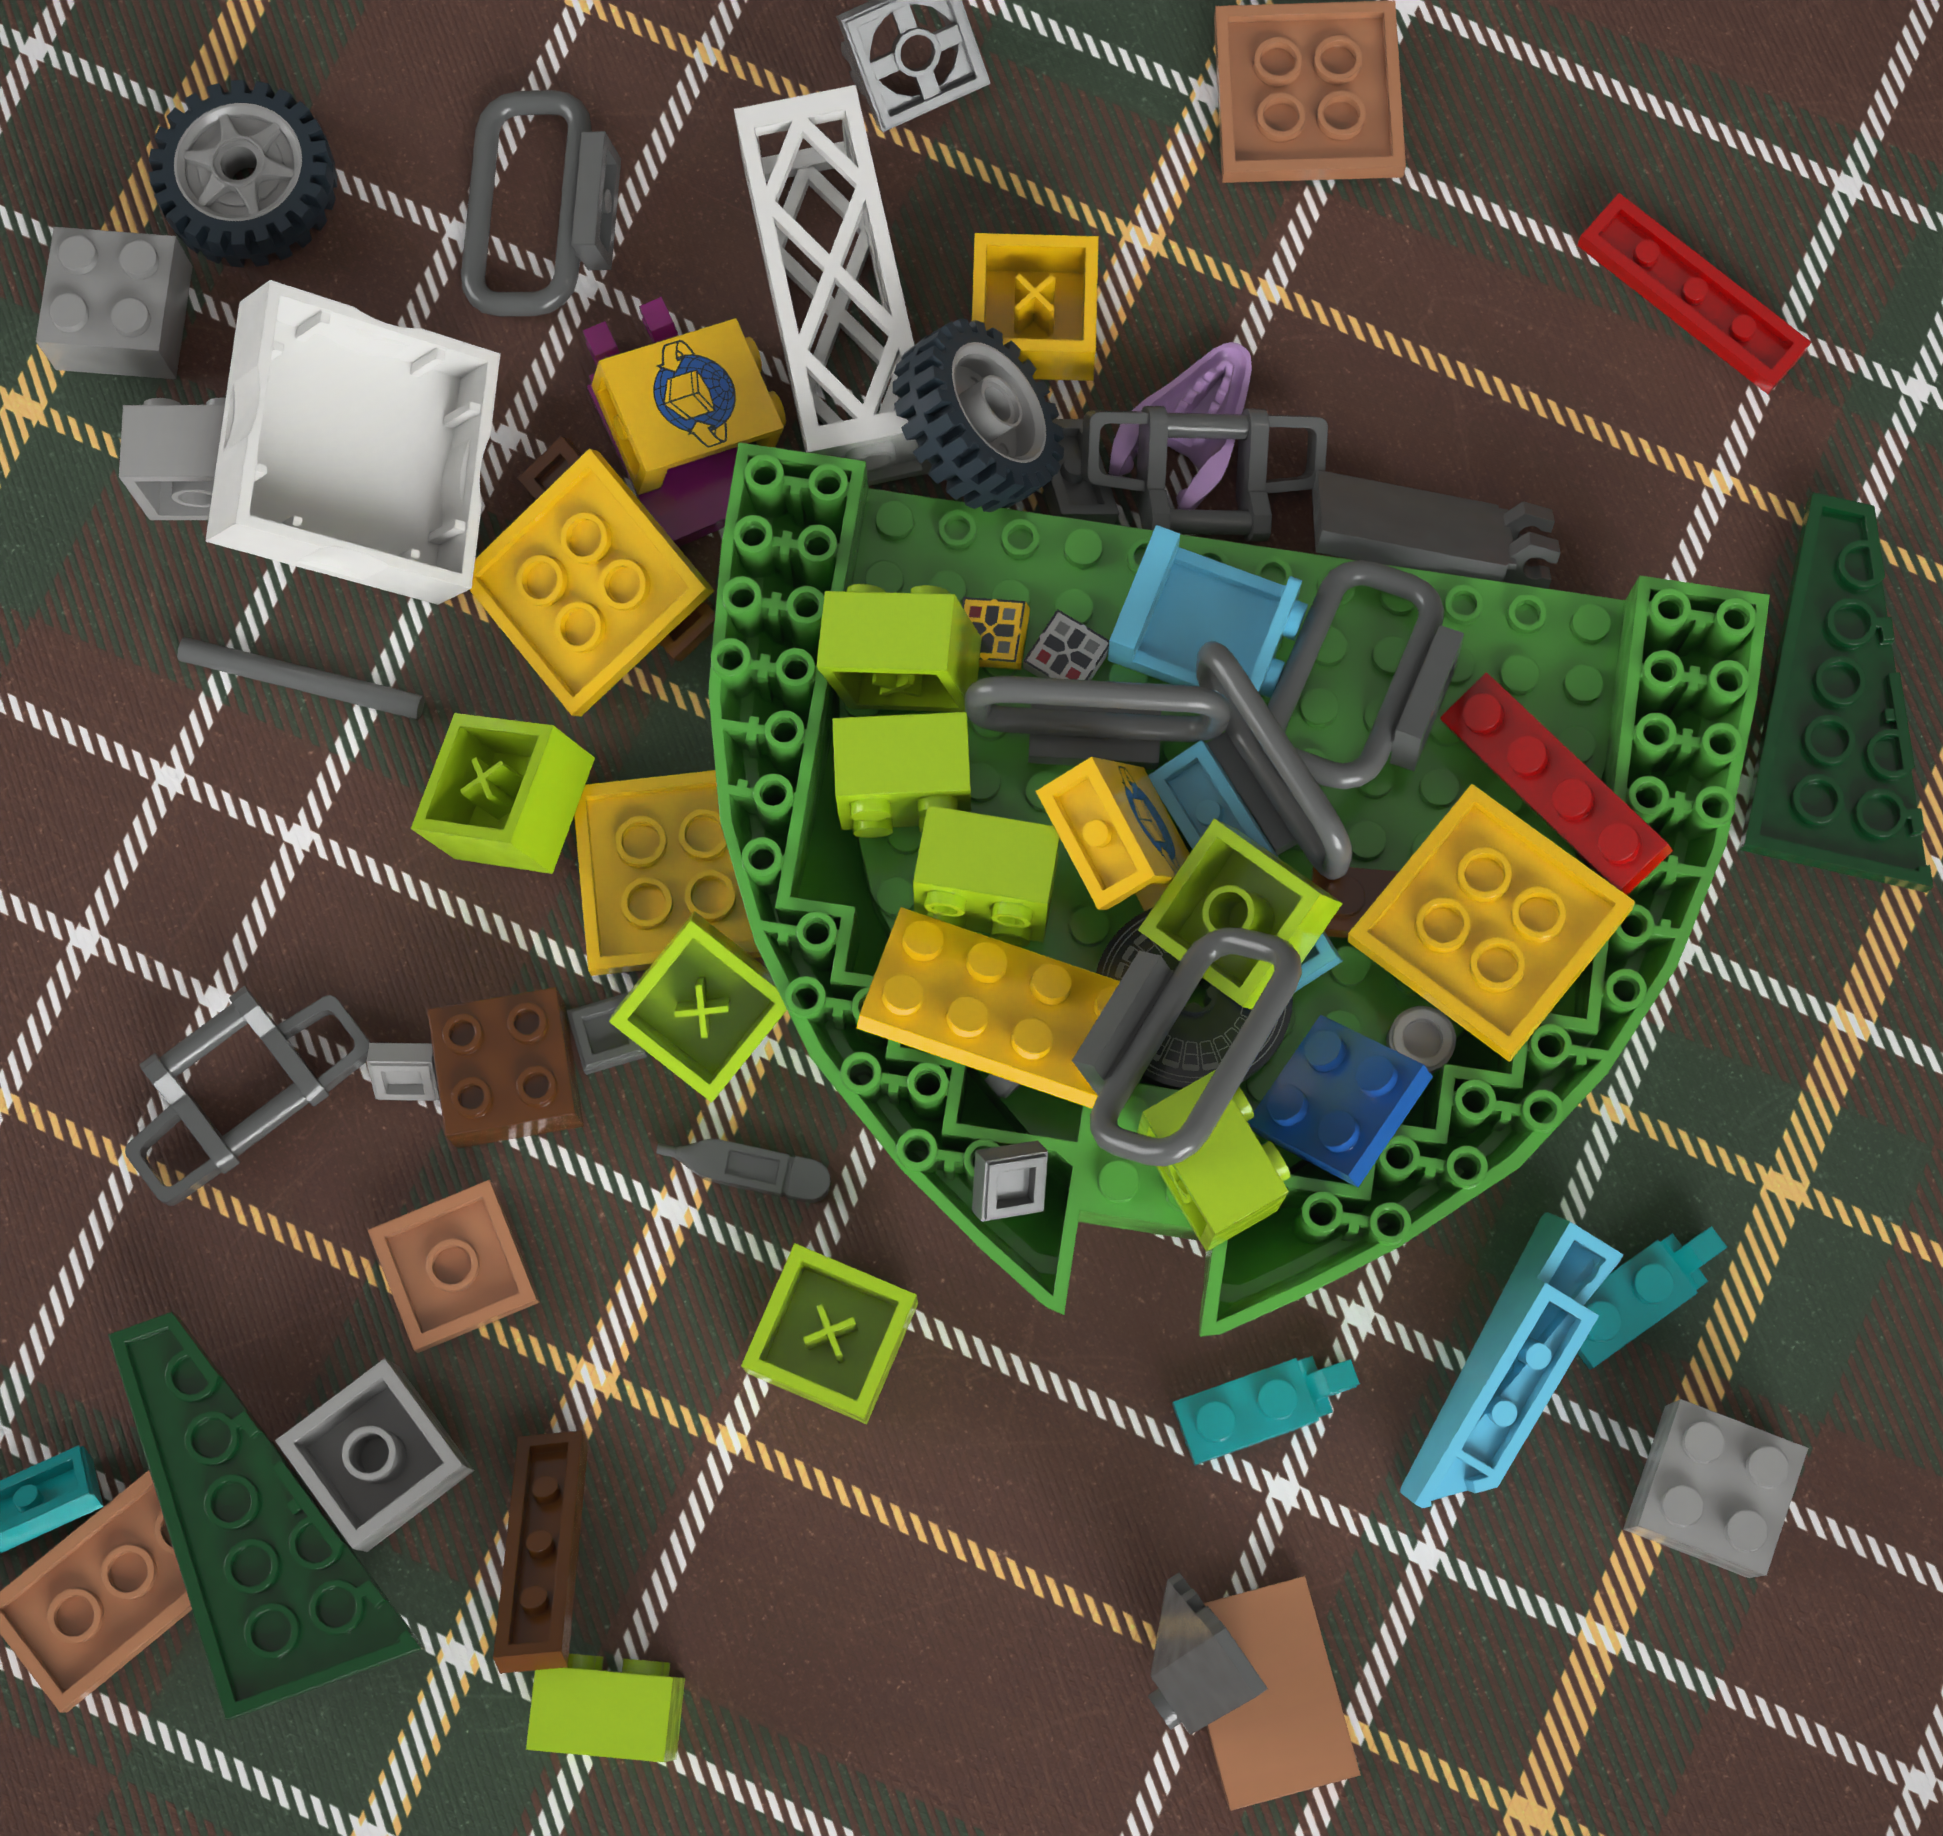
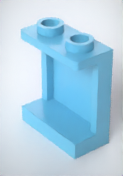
M1156 525L1109 640L1108 661L1172 685L1200 687L1196 677L1198 651L1206 642L1216 641L1226 646L1234 655L1259 694L1271 698L1285 666L1284 661L1275 658L1283 637L1295 641L1308 604L1298 601L1302 580L1290 576L1286 586L1180 548V533Z

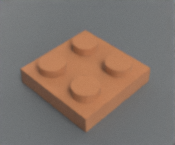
M490 1180L368 1230L412 1348L417 1353L540 1303L494 1184Z

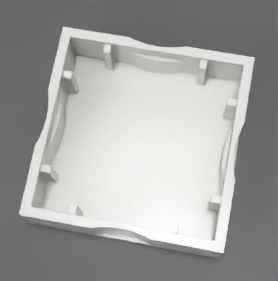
M269 280L239 303L205 542L437 605L472 588L482 507L480 469L483 454L491 435L500 353L422 328H407L387 324L368 316L353 306Z

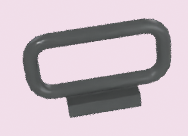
M532 90L506 93L491 101L479 116L474 138L461 281L463 293L469 303L484 314L498 317L549 314L563 306L574 293L581 261L588 271L612 270L621 157L605 131L592 132L589 112L582 101L568 92ZM519 115L562 116L567 122L568 131L553 279L547 287L534 292L492 291L486 285L485 276L501 127L505 121Z
M1365 560L1343 563L1331 570L1322 581L1268 704V708L1286 733L1288 723L1343 595L1350 588L1360 585L1372 587L1407 599L1417 607L1418 619L1359 758L1352 762L1340 763L1294 747L1318 784L1344 790L1361 787L1376 778L1386 764L1391 751V764L1415 771L1456 671L1464 633L1442 626L1445 613L1440 595L1429 582L1416 575Z
M1216 641L1206 642L1197 654L1196 677L1199 686L1215 690L1226 696L1232 710L1225 732L1206 744L1223 768L1277 856L1298 844L1308 860L1321 875L1332 880L1341 878L1347 873L1352 860V844L1341 819L1234 655L1226 646Z
M995 676L983 678L972 683L965 693V712H967L968 718L975 725L997 732L1030 734L1028 763L1077 766L1090 757H1096L1144 767V769L1157 770L1159 766L1160 741L1198 742L1200 740L1206 741L1216 738L1228 727L1232 711L1226 696L1212 689L1189 685ZM996 703L1031 704V708L996 705ZM1161 711L1197 713L1201 715H1161Z
M1224 927L1209 932L1195 941L1183 955L1174 971L1168 967L1161 955L1139 950L1072 1059V1062L1098 1095L1090 1114V1131L1100 1148L1114 1156L1151 1166H1169L1183 1162L1198 1152L1210 1137L1296 991L1302 975L1301 958L1290 942L1276 935L1245 928ZM1229 954L1273 964L1274 972L1181 1128L1170 1136L1154 1138L1119 1127L1118 1117L1209 966L1220 957Z

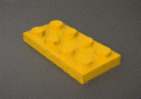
M900 907L859 1014L856 1028L1093 1108L1098 1095L1072 1062V1059L1120 981Z

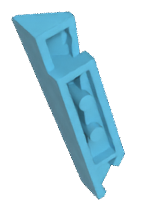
M1549 1212L1542 1215L1400 1489L1402 1495L1417 1506L1426 1508L1432 1506L1431 1501L1464 1491L1479 1493L1499 1486L1599 1317L1598 1314L1586 1308L1584 1304L1617 1266L1624 1254L1568 1220Z

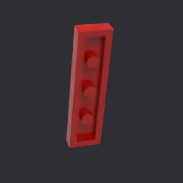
M1620 193L1616 195L1580 236L1577 244L1579 248L1766 394H1769L1811 344L1809 339Z
M1487 672L1440 717L1443 724L1606 881L1624 894L1628 895L1673 851L1657 832Z

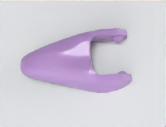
M1224 343L1212 349L1172 382L1147 397L1132 411H1141L1144 406H1164L1167 413L1242 414L1252 371L1250 352L1238 343ZM1120 424L1111 452L1110 475L1122 476L1130 473L1133 469V460L1138 453L1139 424ZM1168 438L1167 447L1187 456L1198 469V473L1192 478L1189 487L1178 493L1176 497L1178 509L1195 510L1220 482L1228 466L1235 439Z

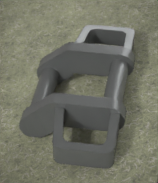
M1144 406L1141 411L1091 410L1083 418L1081 476L1086 482L1095 485L1136 490L1142 529L1154 530L1155 526L1158 525L1180 534L1243 535L1246 541L1267 542L1271 534L1272 522L1268 493L1313 488L1317 471H1325L1328 423L1320 417L1268 414L1265 409L1246 408L1242 414L1167 413L1164 406ZM1105 424H1139L1136 478L1104 474L1100 471L1098 465L1100 430ZM1269 427L1305 428L1307 430L1306 470L1302 475L1266 480ZM1168 438L1239 439L1236 476L1238 510L1170 509L1167 491L1165 490Z
M243 986L229 997L232 1004L161 1057L154 1053L139 1064L142 1071L170 1106L126 1145L125 1154L158 1200L166 1205L175 1206L220 1173L226 1174L241 1163L238 1158L239 1155L308 1103L313 1107L330 1096L328 1093L330 1090L367 1062L369 1043L371 1042L337 998L331 995L324 996L277 1025L246 986ZM334 1015L351 1035L355 1046L348 1055L317 1078L288 1039L323 1017ZM249 1024L294 1083L222 1136L177 1076L245 1025ZM182 1120L211 1159L175 1185L167 1187L148 1162L147 1152L151 1146Z

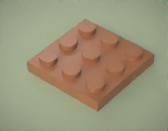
M1395 1L1215 6L1214 31L1222 183L1401 178L1404 176L1406 160Z

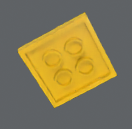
M589 448L475 559L472 588L470 591L572 716L581 717L714 592V589L601 453Z
M715 770L585 785L574 814L587 962L588 971L591 976L647 970L694 911L753 958L761 957L754 942L720 823Z
M1471 784L1348 933V942L1510 1062L1633 910L1635 901Z

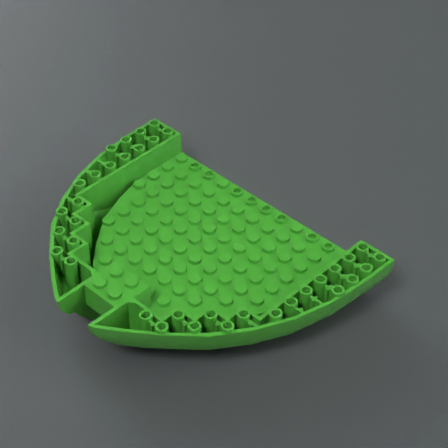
M738 442L721 544L708 694L720 823L754 942L810 1058L895 1163L984 1253L1043 1306L1064 1315L1078 1222L1197 1241L1199 1239L1156 1166L1145 1165L1114 1156L1098 1146L1090 1131L1092 1108L1024 1085L1006 1099L1003 1097L999 1099L984 1082L990 1075L989 1073L856 1028L859 1014L900 907L914 911L913 880L922 833L919 831V826L893 827L891 835L864 838L855 836L853 829L841 830L835 796L832 718L953 712L848 708L816 667L825 591L846 592L847 587L853 584L878 586L884 589L886 593H911V589L915 586H937L948 590L950 594H955L961 605L963 597L1026 601L1030 607V615L1021 670L979 667L978 680L995 676L1037 677L1023 668V661L1057 609L1110 640L1154 530L999 508L994 512H983L982 506L973 509L966 506L965 502L870 489L868 486L866 461ZM1180 534V548L1286 586L1290 576L1302 580L1298 601L1308 604L1299 632L1319 586L1328 573L1343 563L1357 561ZM1386 565L1416 575L1429 582L1440 595L1445 613L1442 626L1464 633L1456 671L1415 771L1391 764V751L1386 764L1377 777L1361 787L1344 790L1318 784L1335 809L1349 835L1352 844V860L1349 867L1400 871L1469 786L1473 784L1601 876L1440 720V717L1486 672L1657 832L1673 851L1627 895L1635 901L1633 910L1510 1062L1445 1015L1452 1023L1456 1034L1454 1052L1439 1071L1431 1074L1433 1078L1359 1187L1274 1144L1284 1159L1291 1178L1284 1181L1289 1192L1277 1212L1206 1252L1199 1322L1200 1337L1220 1335L1290 1304L1399 1248L1520 1168L1608 1074L1677 968L1725 850L1732 816L1735 812V801L1757 700L1769 594L1639 576L1626 600ZM1362 585L1354 586L1345 592L1286 728L1285 734L1294 747L1340 763L1352 762L1359 758L1418 619V609L1412 602ZM1283 637L1275 658L1284 661L1286 665L1296 639L1294 641ZM1108 655L1092 678L1095 681L1170 684L1108 661ZM1260 695L1268 706L1271 698ZM996 703V705L1031 708V704ZM1161 711V715H1201L1197 713ZM967 716L971 812L1053 826L1036 790L1075 766L1028 763L1030 734L1006 733L984 729L972 723ZM1160 741L1158 768L1197 742ZM1145 769L1147 775H1149V774H1151L1152 772L1155 771V770ZM1166 808L1189 853H1191L1192 848ZM1060 839L1057 871L1044 942L1030 940L1028 946L1021 948L1096 973L1102 953L1109 941L1128 921L1144 912V909L1136 894H1133L1108 910H1098ZM1298 844L1278 855V858L1311 880L1313 865ZM973 931L988 937L991 936V933ZM1328 936L1343 961L1293 994L1290 1023L1277 1052L1260 1071L1241 1082L1239 1087L1245 1094L1254 1112L1320 1015L1387 1046L1388 1031L1399 1014L1416 1006L1437 1008L1348 942V938ZM1201 986L1195 989L1185 1007L1195 1002L1204 1008L1203 1000L1206 990ZM1141 1078L1118 1117L1119 1127L1137 1132L1142 1112L1179 1090L1159 1087ZM1254 1132L1255 1136L1257 1137L1261 1145L1268 1142V1140L1258 1136ZM1038 1140L1048 1151L1044 1211L981 1222L972 1211L976 1150Z

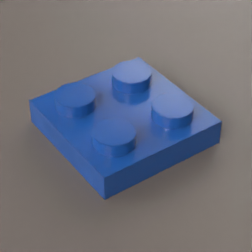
M1320 1015L1255 1109L1254 1118L1247 1122L1258 1136L1359 1187L1433 1076L1424 1064Z

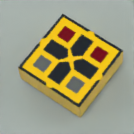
M963 597L962 607L982 638L979 667L1021 670L1030 615V607L1026 601Z

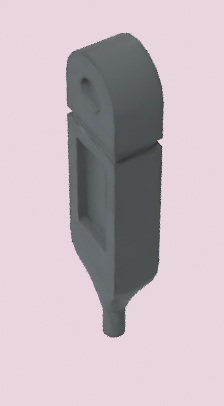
M705 1139L678 1147L658 1143L656 1154L674 1157L696 1175L713 1183L778 1197L786 1196L787 1199L806 1203H816L823 1200L831 1189V1177L828 1169L822 1163L798 1156L794 1158L789 1154L720 1139Z

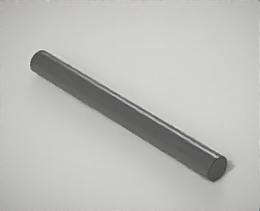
M183 637L179 644L177 657L178 661L416 720L420 719L424 709L425 697L423 695L188 637Z

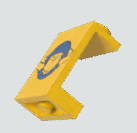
M736 318L599 360L591 386L638 495L661 488L668 469L738 447V442L748 444L756 441L757 445L775 448L786 423L784 408L776 392H768L760 374L762 361L758 347L751 337H744Z
M1090 757L1036 790L1043 807L1098 910H1108L1133 894H1136L1144 911L1153 908L1190 854L1144 767Z

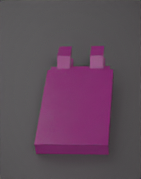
M662 297L639 306L643 317L642 322L652 344L679 336ZM605 321L583 330L587 341V348L596 367L599 360L620 354ZM595 373L589 375L591 382L593 381ZM592 384L588 385L589 395L637 498L674 543L681 547L724 528L738 447L667 470L661 488L638 495L592 389Z

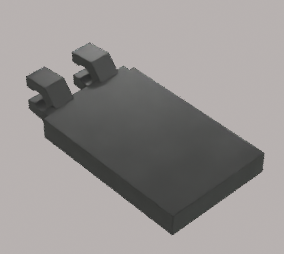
M1318 470L1312 488V504L1317 553L1353 560L1377 562L1384 565L1549 589L1552 580L1550 568L1542 565L1531 567L1527 566L1525 562L1530 558L1545 559L1550 563H1557L1561 553L1559 541L1532 532H1527L1524 535L1519 532L1528 526H1535L1544 532H1552L1555 523L1552 509L1523 501L1508 511V509L1499 508L1497 504Z

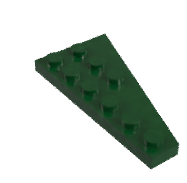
M1813 492L1806 503L1739 850L1927 893L1934 886L1930 865H1926L1921 835L1925 832L1922 809L1917 808L1912 776L1915 764L1900 672L1896 673L1892 642L1895 640L1892 617L1887 615L1882 581L1885 578L1875 507L1874 505Z
M170 1312L108 1334L226 1720L236 1719L425 1649L178 1314Z

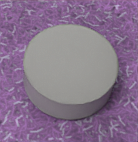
M1416 1006L1403 1011L1397 1016L1388 1031L1386 1045L1424 1064L1428 1071L1433 1074L1439 1071L1451 1058L1456 1045V1034L1452 1023L1442 1012L1427 1006Z

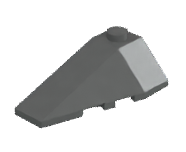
M1178 1572L1168 1579L1165 1586L1150 1677L1158 1689L1150 1693L1148 1698L1170 1730L1182 1723L1191 1735L1256 1698L1268 1688L1227 1628L1211 1609L1204 1605L1193 1588H1190L1183 1576Z

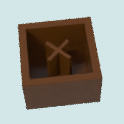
M556 987L427 1009L445 1137L456 1148L584 1127L566 1003Z

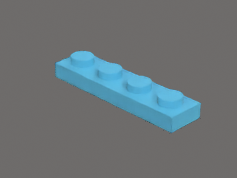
M1200 740L1148 775L1155 790L1192 850L1215 818L1239 829L1277 856L1223 768L1204 741ZM1325 931L1301 963L1302 975L1296 991L1343 961Z

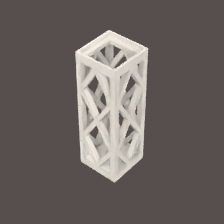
M856 85L734 109L744 172L805 452L866 461L868 486L928 474L932 465L928 459L922 463H919L913 451L919 445L916 440H906L901 427L908 423V420L898 417L894 403L901 399L893 394V381L898 378L894 371L896 365L902 360L901 356L914 346V341ZM842 120L844 141L833 143L815 125ZM788 130L780 153L761 157L758 136ZM804 138L812 148L799 150L802 139ZM835 168L855 188L850 202L819 171ZM795 176L782 208L778 201L786 180L789 177ZM808 186L843 218L830 254L795 221ZM855 232H857L859 237L845 270L842 266ZM788 238L823 271L819 283L784 249ZM869 251L882 306L858 283ZM786 274L812 299L800 333L797 328ZM835 285H837L839 289L834 299L831 295ZM851 300L888 336L885 347L847 312ZM824 313H826L828 318L815 352L812 354L810 352ZM840 328L878 365L863 404L826 368ZM890 377H891L892 379H891L890 385H889L888 390H887V392H886V395H885V398H884V400H883L882 406H881V408H880L879 414H877V411H878V408H879V406H880L881 400H882V398H883L884 392H885V390H886V387H887V385H888L889 379H890ZM818 385L853 419L843 421L816 394ZM817 418H818L824 425L819 426Z

